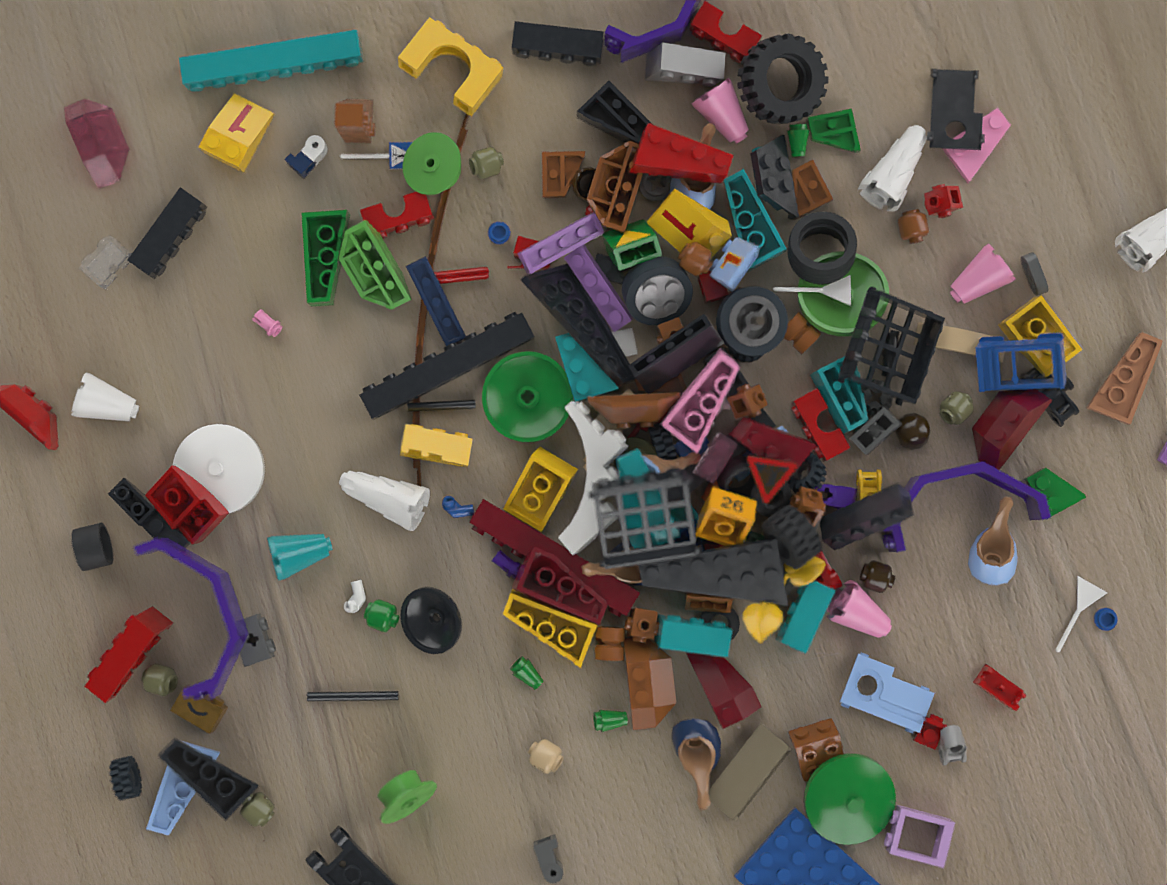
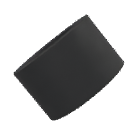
M734 456L729 458L720 466L717 472L719 488L751 499V492L756 482L747 457ZM750 470V478L745 485L738 488L729 486L731 479L736 474Z
M103 523L72 530L73 552L77 564L82 571L113 564L111 539Z

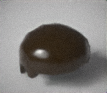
M592 167L579 170L572 180L573 192L579 199L586 202L596 171Z
M917 413L905 414L899 419L902 425L895 432L900 445L914 450L921 448L927 443L931 430L925 417Z

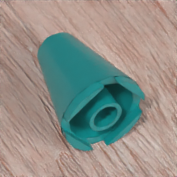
M324 534L267 537L278 581L284 580L328 557L329 551L333 550L330 538H325Z

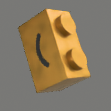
M181 691L170 711L210 734L216 730L229 707L223 705L224 701L219 697L210 699V696L207 695L193 700L192 696L185 698L183 691Z

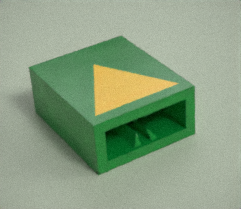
M644 219L627 224L624 233L612 229L601 234L606 252L618 270L662 256L657 234Z

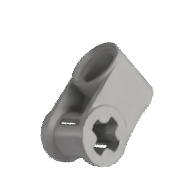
M947 726L940 732L938 751L943 766L947 765L948 762L967 761V746L959 726Z

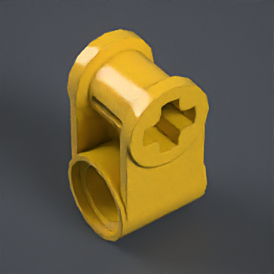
M857 469V501L881 491L882 473L880 469H877L875 472H862L861 469Z

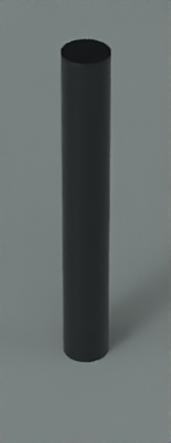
M475 400L407 403L408 412L476 409Z

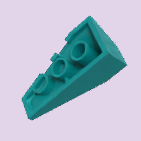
M639 449L617 459L619 479L625 475L635 477L650 472ZM658 488L643 491L645 506L663 503L662 495ZM638 491L621 494L623 509L640 507ZM664 509L646 511L648 526L666 523ZM642 512L624 515L626 530L644 527ZM669 512L670 523H672L674 520ZM671 528L673 539L681 536L677 528ZM667 529L649 532L651 546L663 545L668 542ZM645 533L627 535L634 549L647 547Z

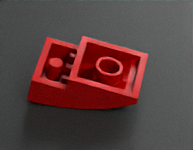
M172 465L145 494L172 529L179 528L192 545L203 542L229 514L228 510L212 493L175 465Z

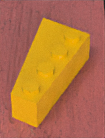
M513 589L503 611L504 616L535 635L540 641L548 644L559 654L567 657L581 668L597 624Z

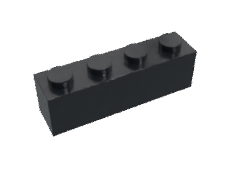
M515 21L511 47L512 54H516V57L524 59L533 56L538 57L542 61L559 59L567 64L577 61L583 62L586 66H595L596 64H601L604 31Z
M180 187L127 261L153 279L161 276L166 269V263L179 252V245L192 234V228L195 223L200 222L204 218L207 206Z
M702 314L628 366L646 393L650 394L672 378L677 377L691 365L696 364L710 352L715 351L724 342L706 315Z
M897 483L823 516L820 520L822 541L835 551L913 517L910 493Z

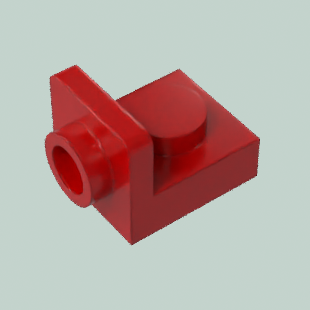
M930 714V717L926 716L920 733H915L913 741L936 750L940 740V732L943 728L947 727V725L942 723L944 719Z

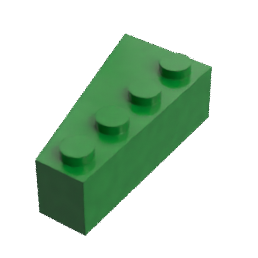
M348 210L302 212L307 303L311 307L334 305L341 267L339 255L345 230L348 229L350 214Z

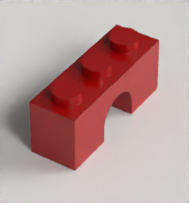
M704 1L692 20L689 30L692 31V35L697 39L707 40L714 49L720 52L722 50L730 54L732 60L741 63L743 57L749 55L748 50L761 41L762 35L744 24L735 34L728 35L723 33L719 24L724 12Z
M418 192L403 196L405 209L397 217L388 216L381 203L360 209L363 221L366 219L383 239L388 237L387 234L395 231L397 234L409 230V227L414 225L418 227L431 223L430 220L434 219L427 195Z
M818 388L791 402L793 407L790 410L796 420H801L803 424L801 429L807 440L811 439L816 444L813 452L819 459L822 458L823 462L851 448L840 428L832 432H824L818 427L817 416L828 408Z

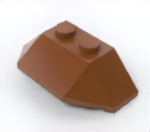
M632 141L624 143L599 158L586 199L602 226L622 233L625 232L643 175L640 172L637 174L629 173L639 145Z
M680 392L588 397V404L611 425H617V429L630 428V424H640V428L653 427V423H658L680 398Z
M625 638L624 649L633 730L656 728L676 704L672 658L650 639H647L646 643L632 641L633 638Z

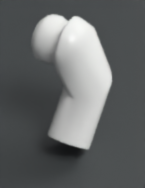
M362 580L351 582L353 595L344 603V609L348 613L359 611L366 601Z

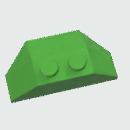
M365 219L345 230L339 261L361 298L391 310L411 300L404 275L376 229Z

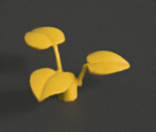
M813 557L800 569L791 568L784 563V570L787 572L783 577L784 584H786L788 578H790L791 583L795 586L811 583L823 572L825 562L817 557ZM760 602V604L753 603L748 605L743 613L744 624L752 637L759 643H762L782 622V612L779 609V604Z

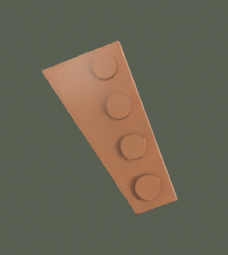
M1143 332L1139 333L1086 408L1130 425L1163 340Z

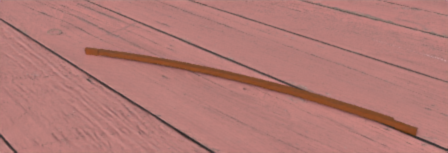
M465 114L456 141L460 154L468 133V129H465L469 119L468 114ZM451 187L442 192L428 253V261L432 269H434L440 232ZM422 298L416 340V366L421 364L423 360L427 308ZM421 397L413 400V403L420 402ZM420 411L413 412V424L420 425ZM413 458V468H417V485L422 486L421 460Z

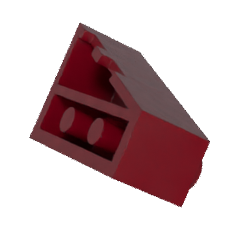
M743 417L730 433L734 439L753 455L795 462L798 464V468L816 446V444L805 438L795 436L747 417Z

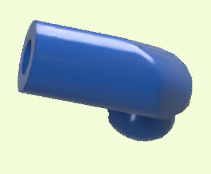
M445 496L443 498L442 507L453 518L474 515L473 504L461 506L452 496Z

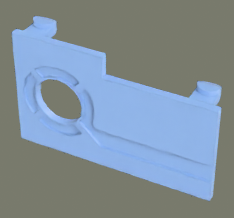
M860 652L856 657L840 699L841 706L848 709L852 706L903 726L905 731L912 734L914 731L920 733L935 693L930 692L929 688L922 685L918 687L892 677L894 667L871 659L869 655ZM870 675L876 680L877 689L873 694L863 695L859 692L857 683L862 676Z

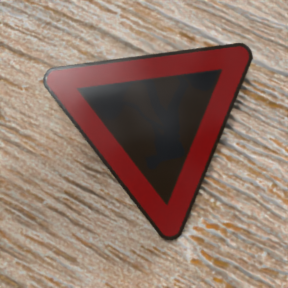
M751 455L747 457L751 472L765 504L771 501L798 468V464L795 462Z

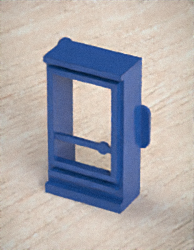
M1061 333L1040 334L1037 339L1005 341L1002 336L982 337L975 348L979 392L1040 388L1062 389L1066 385L1064 336ZM1052 349L1054 378L1019 379L1017 376L1015 351ZM999 352H1011L1012 380L1001 381Z

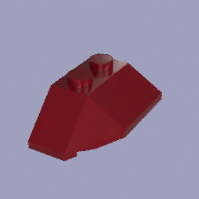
M1037 389L999 391L972 427L978 461L985 462L1000 470L1052 400Z

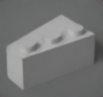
M662 42L646 55L645 80L695 83L706 87H713L724 80L725 53Z

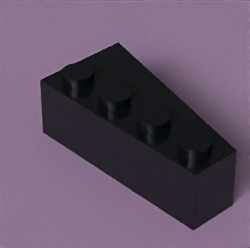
M175 737L158 753V757L225 821L259 787L256 782Z

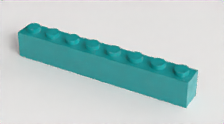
M357 29L179 57L182 83L188 90L194 92L202 91L204 87L210 86L222 88L229 83L237 85L246 84L248 80L257 79V81H267L273 76L286 78L292 76V73L298 72L311 74L317 69L330 71L336 69V66L355 67L359 63L364 62L360 35Z

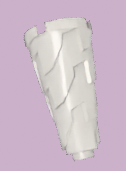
M918 125L909 127L901 138L895 141L874 169L867 173L858 187V190H862L860 195L867 202L879 209H882L884 205L889 206L887 209L889 212L898 210L907 193V186L914 174L913 170L922 154L921 150L927 139L924 128Z
M1167 209L1145 219L1116 237L1115 246L1117 247L1120 244L1122 247L1118 251L1119 255L1134 270L1138 271L1143 268L1142 272L1148 271L1166 252Z
M344 472L339 481V485H341L342 490L346 494L365 503V506L383 514V517L409 531H414L425 514L422 511L423 507L428 506L430 490L426 487L404 481L398 482L382 476L376 477L363 472Z

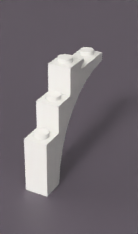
M571 401L565 409L574 420L583 440L587 462L585 492L573 520L558 537L572 555L580 553L600 535L595 502L588 495V492H593L592 483H596L600 479H619L618 470L614 466L610 467L609 464L629 447L625 443L626 438L620 431L613 429L604 432L605 428L602 423L597 419L594 420L589 414V408L583 402L579 403V401ZM608 496L599 497L601 512L616 510L610 502L604 501ZM619 517L602 518L604 530Z

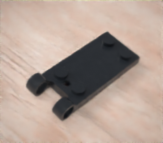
M338 826L330 834V837L343 851L329 865L324 857L315 850L305 859L307 864L328 885H397L351 839L348 832L341 826ZM340 861H345L346 866H341Z

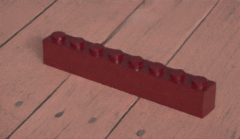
M485 499L481 501L469 522L473 524L472 530L481 535H484L485 532L493 536L492 542L501 547L504 544L512 548L511 553L521 559L524 556L527 557L533 546L555 555L578 578L602 597L610 606L608 611L618 617H621L622 614L628 615L640 594L639 591L612 575L594 574L587 576L583 573L582 567L589 564V561L577 554L572 555L564 546Z

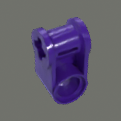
M821 484L822 487L820 489L818 487L815 488L818 492L824 491L828 493V496L823 498L825 506L841 509L854 503L858 490L852 487Z

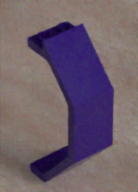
M686 0L678 18L674 22L640 36H632L608 24L604 35V46L612 54L618 55L620 53V63L649 53L662 42L669 44L679 42L700 0Z
M985 462L911 477L904 487L910 493L911 502H913L922 487L928 483L974 474L1022 498L1026 503L1029 520L1051 518L1046 495ZM900 523L881 531L885 533V535H882L885 549L888 548L889 552L906 551Z
M156 538L134 546L136 555H146L162 550L210 580L229 634V640L212 678L182 689L185 698L192 696L193 700L208 694L210 699L221 695L249 634L228 572L169 538Z

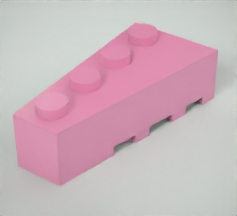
M720 349L661 420L662 426L697 454L739 369L738 363Z

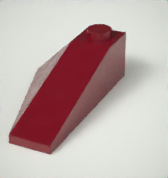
M535 546L532 547L519 568L511 588L600 625L608 603L578 578L555 555Z
M685 652L722 729L744 720L762 708L753 687L724 657Z

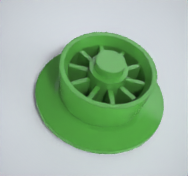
M431 132L418 137L408 147L403 159V174L406 182L413 190L424 195H435L449 189L457 182L461 173L460 150L450 137L442 133Z
M416 770L404 772L393 778L377 795V798L386 807L380 816L382 823H393L413 813L431 798L436 791V783L434 781L422 783Z

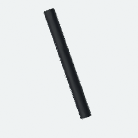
M399 691L307 692V701L399 700Z

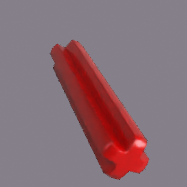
M488 267L434 272L440 284L489 278Z

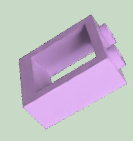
M897 805L890 819V824H892L890 833H886L884 840L886 850L893 855L944 868L955 822L949 818ZM905 816L939 824L931 856L897 848Z

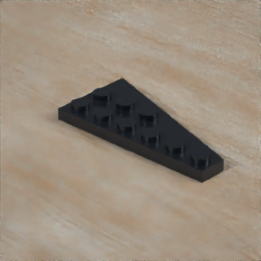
M568 263L525 275L520 280L618 387L633 382L636 379L628 366L630 365L628 359L604 318Z
M776 537L705 549L701 553H697L698 555L639 564L643 586L788 605Z

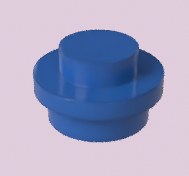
M495 222L488 229L489 239L495 244H504L510 238V228L503 222Z
M1101 608L1094 615V623L1100 630H1112L1118 621L1116 613L1110 608Z

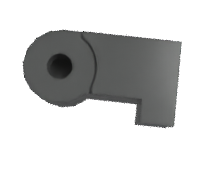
M554 834L533 842L543 876L547 882L552 884L559 882L563 877V865L557 860L554 849L558 848V841Z

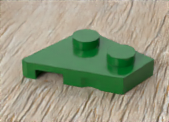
M852 108L807 118L811 141L855 153L861 151Z
M1042 468L1024 478L1029 487L1046 495L1051 517L1086 498L1084 493L1047 468Z

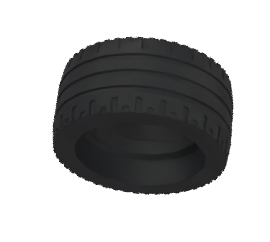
M827 211L813 212L802 217L790 233L787 250L789 264L795 274L806 282L817 285L831 284L842 279L851 269L857 252V237L852 225L842 216ZM826 234L839 240L845 251L842 257L833 262L820 263L807 258L800 250V243L810 235Z

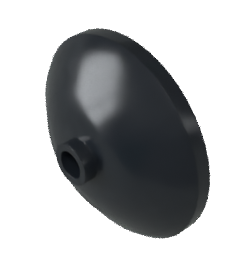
M421 587L412 591L403 601L400 612L401 625L406 637L416 648L429 654H441L455 646L462 632V619L457 605L449 595L434 587Z

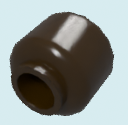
M872 560L868 564L865 563L863 565L859 580L862 581L864 588L883 593L887 588H892L895 575H892L890 565Z

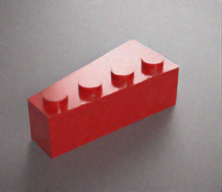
M648 123L642 133L629 173L637 174L640 172L648 173V175L652 176L664 175L677 179L689 178L694 181L721 184L728 175L734 155Z
M153 606L136 616L131 615L124 623L125 630L119 632L111 643L114 644L112 648L106 650L100 657V665L94 667L88 674L87 678L89 680L84 687L105 704L115 698L134 674L131 669L135 670L143 663L147 657L144 653L149 652L153 646L157 645L161 640V637L158 635L164 630L169 629L174 622Z

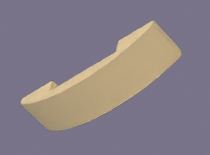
M918 322L916 333H921L924 323ZM943 326L936 349L976 356L975 348L980 338L992 336ZM917 338L914 339L913 345H917ZM999 352L1000 363H1003L1005 352Z

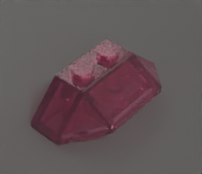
M85 98L64 107L67 127L81 160L97 187L101 189L120 181L130 149L113 109Z

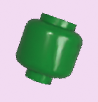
M381 599L370 602L364 612L367 626L381 632H388L391 627L395 628L400 617L397 615L395 605Z

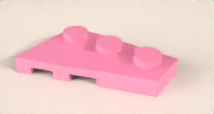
M998 107L983 117L982 134H985V143H982L981 150L943 149L967 184L1011 126ZM963 131L953 139L962 138L966 131Z

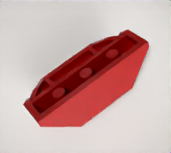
M0 385V408L47 449L56 450L58 448L57 415L51 411L53 407L43 399L39 401L34 396L36 392L27 385Z

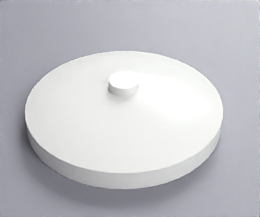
M214 424L195 430L180 444L173 461V465L185 471L212 493L228 510L229 514L247 506L260 491L264 480L265 465L259 446L247 433L229 425Z

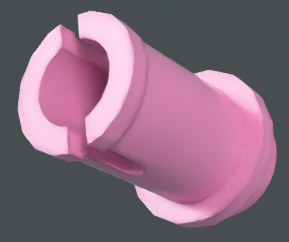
M262 309L252 319L267 331L268 336L272 335L275 337L282 330L280 322L273 320Z

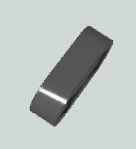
M1032 252L1021 256V264L1033 294L1039 296L1047 293L1048 284L1035 253Z

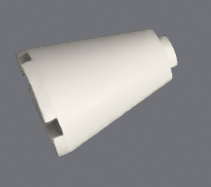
M86 372L81 380L84 385H81L80 389L78 388L72 407V416L117 421H130L131 417L136 418L139 405H136L134 398Z

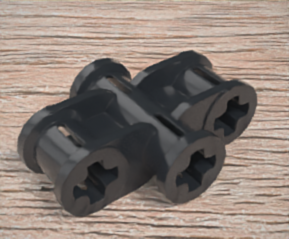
M1035 367L1026 374L1022 373L1020 375V379L1053 378L1051 374L1048 377H1044ZM1067 376L1066 385L1062 389H1037L1052 400L1045 411L1059 427H1062L1064 421L1073 414L1077 415L1079 413L1076 404L1065 393L1067 390L1074 388L1072 381Z

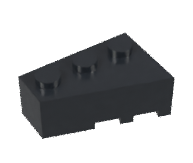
M610 80L577 110V119L625 143L632 141L639 144L645 127L648 123L652 124Z

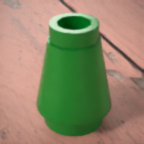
M807 124L789 125L787 134L792 157H804L809 135Z
M523 656L515 661L510 668L513 676L534 690L544 681L530 660L525 659Z
M599 709V712H594L593 722L595 731L605 732L627 725L626 711Z

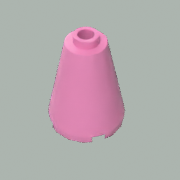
M727 78L719 83L720 85L713 87L691 104L710 124H714L715 128L729 142L735 141L737 144L747 137L746 132L749 129L730 78Z
M990 244L982 248L950 286L952 291L949 293L957 303L962 301L965 304L1016 280L1001 256L993 253L995 249Z
M852 580L846 581L843 584L846 587L842 591L838 589L834 593L826 610L830 615H826V617L832 622L877 638L886 636L892 627L891 619L856 582Z

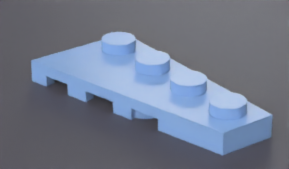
M184 742L214 760L220 754L219 751ZM168 765L146 829L169 836L194 796L195 791Z

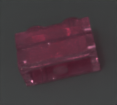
M717 432L692 473L713 484L738 444Z

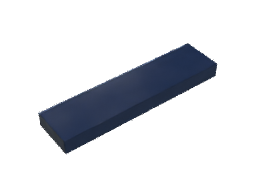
M424 256L406 265L445 346L463 340L466 335L427 257Z

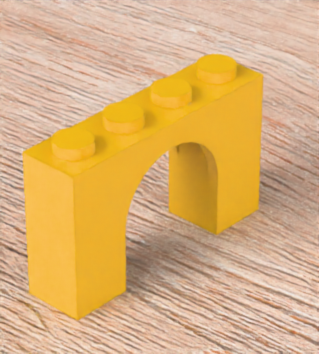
M429 17L398 56V67L417 79L431 60L440 55H454L462 59L468 66L470 74L454 94L453 105L472 117L502 78L503 67L498 60L490 59L483 54L479 47L468 44L460 34L452 33L442 22L435 21Z

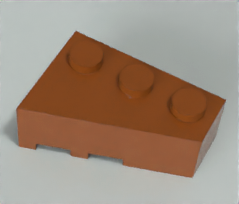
M346 99L335 103L334 126L345 143H371L372 137H375L376 124L373 123L372 99Z

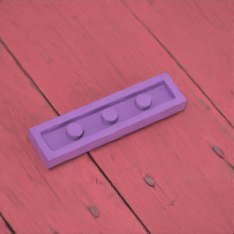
M593 212L517 254L526 273L531 274L604 233V230Z
M584 244L564 257L614 332L634 319Z

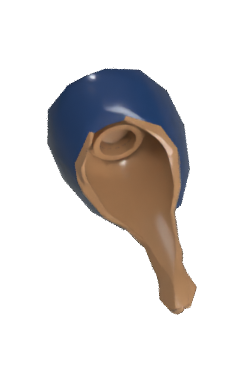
M629 540V550H632L634 548L632 547L631 542ZM624 542L618 544L610 553L625 551ZM589 563L582 567L583 573L587 576L594 574L613 575L620 581L628 584L643 586L639 564L605 569L600 567V563Z
M687 719L673 726L671 738L676 755L684 769L692 775L696 782L698 793L697 805L700 810H704L710 804L708 797L710 772L715 769L720 759L721 739L717 728L707 720Z

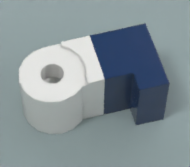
M317 135L310 136L306 140L305 147L296 156L290 153L284 160L287 165L305 179L326 155L327 145L322 137Z

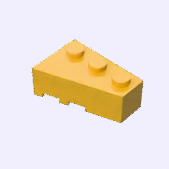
M406 424L400 456L467 468L473 439L468 438V434L455 432V435L446 433V430L432 428L430 430L420 425Z

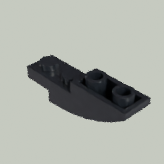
M123 478L108 493L138 526H142L154 539L169 538L184 548L190 544L178 528L172 529L145 494L126 478Z

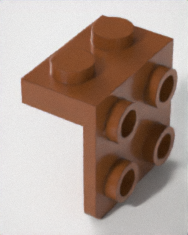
M832 718L788 731L796 751L804 781H808L813 772L822 763L830 758L844 754L840 734Z

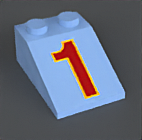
M737 237L734 241L729 240L722 249L724 255L720 260L716 258L709 269L711 271L710 277L731 292L735 290L759 256L758 247Z

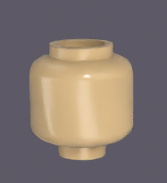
M543 739L539 743L534 742L528 751L531 755L530 764L545 774L557 771L564 758L561 748L547 739Z

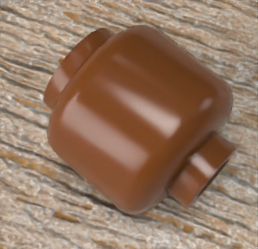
M919 209L905 211L898 219L900 237L902 240H909L910 244L922 242V237L929 234L927 216L925 213H921Z
M698 242L687 243L678 256L680 260L679 265L693 276H698L702 272L706 274L713 264L710 260L712 253Z

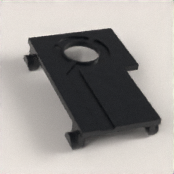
M932 68L930 78H933L930 132H927V141H930L929 148L981 150L982 143H985V134H982L983 113H974L976 79H979V70ZM951 122L961 123L965 127V135L960 139H951L946 134L945 129L947 125Z

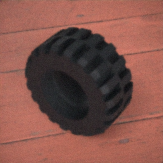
M793 34L776 35L752 46L748 50L749 55L743 57L741 64L744 66L738 69L737 75L741 77V82H737L738 89H742L743 92L740 98L742 102L747 101L749 104L746 107L750 113L756 112V118L759 120L766 119V122L771 124L795 122L802 120L803 117L810 116L813 113V109L821 105L822 101L820 98L825 97L827 92L824 84L829 82V76H825V70H828L827 64H823L821 58H823L820 51L815 52L816 46L811 41L805 43L804 37H794ZM777 58H783L790 62L797 72V91L792 99L788 101H782L775 97L767 83L768 68L772 61Z

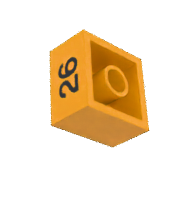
M713 487L699 514L695 536L724 546L743 543L754 522L757 501Z

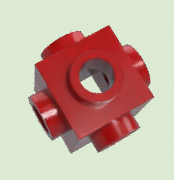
M940 184L933 186L932 191L924 193L925 208L928 211V215H938V218H945L951 216L952 211L963 208L959 186Z

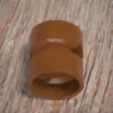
M798 312L788 323L784 339L787 341L792 340L793 347L802 355L822 333L813 325L808 326L806 318Z
M596 627L595 640L599 644L595 646V659L623 661L624 647L621 643L625 641V628Z

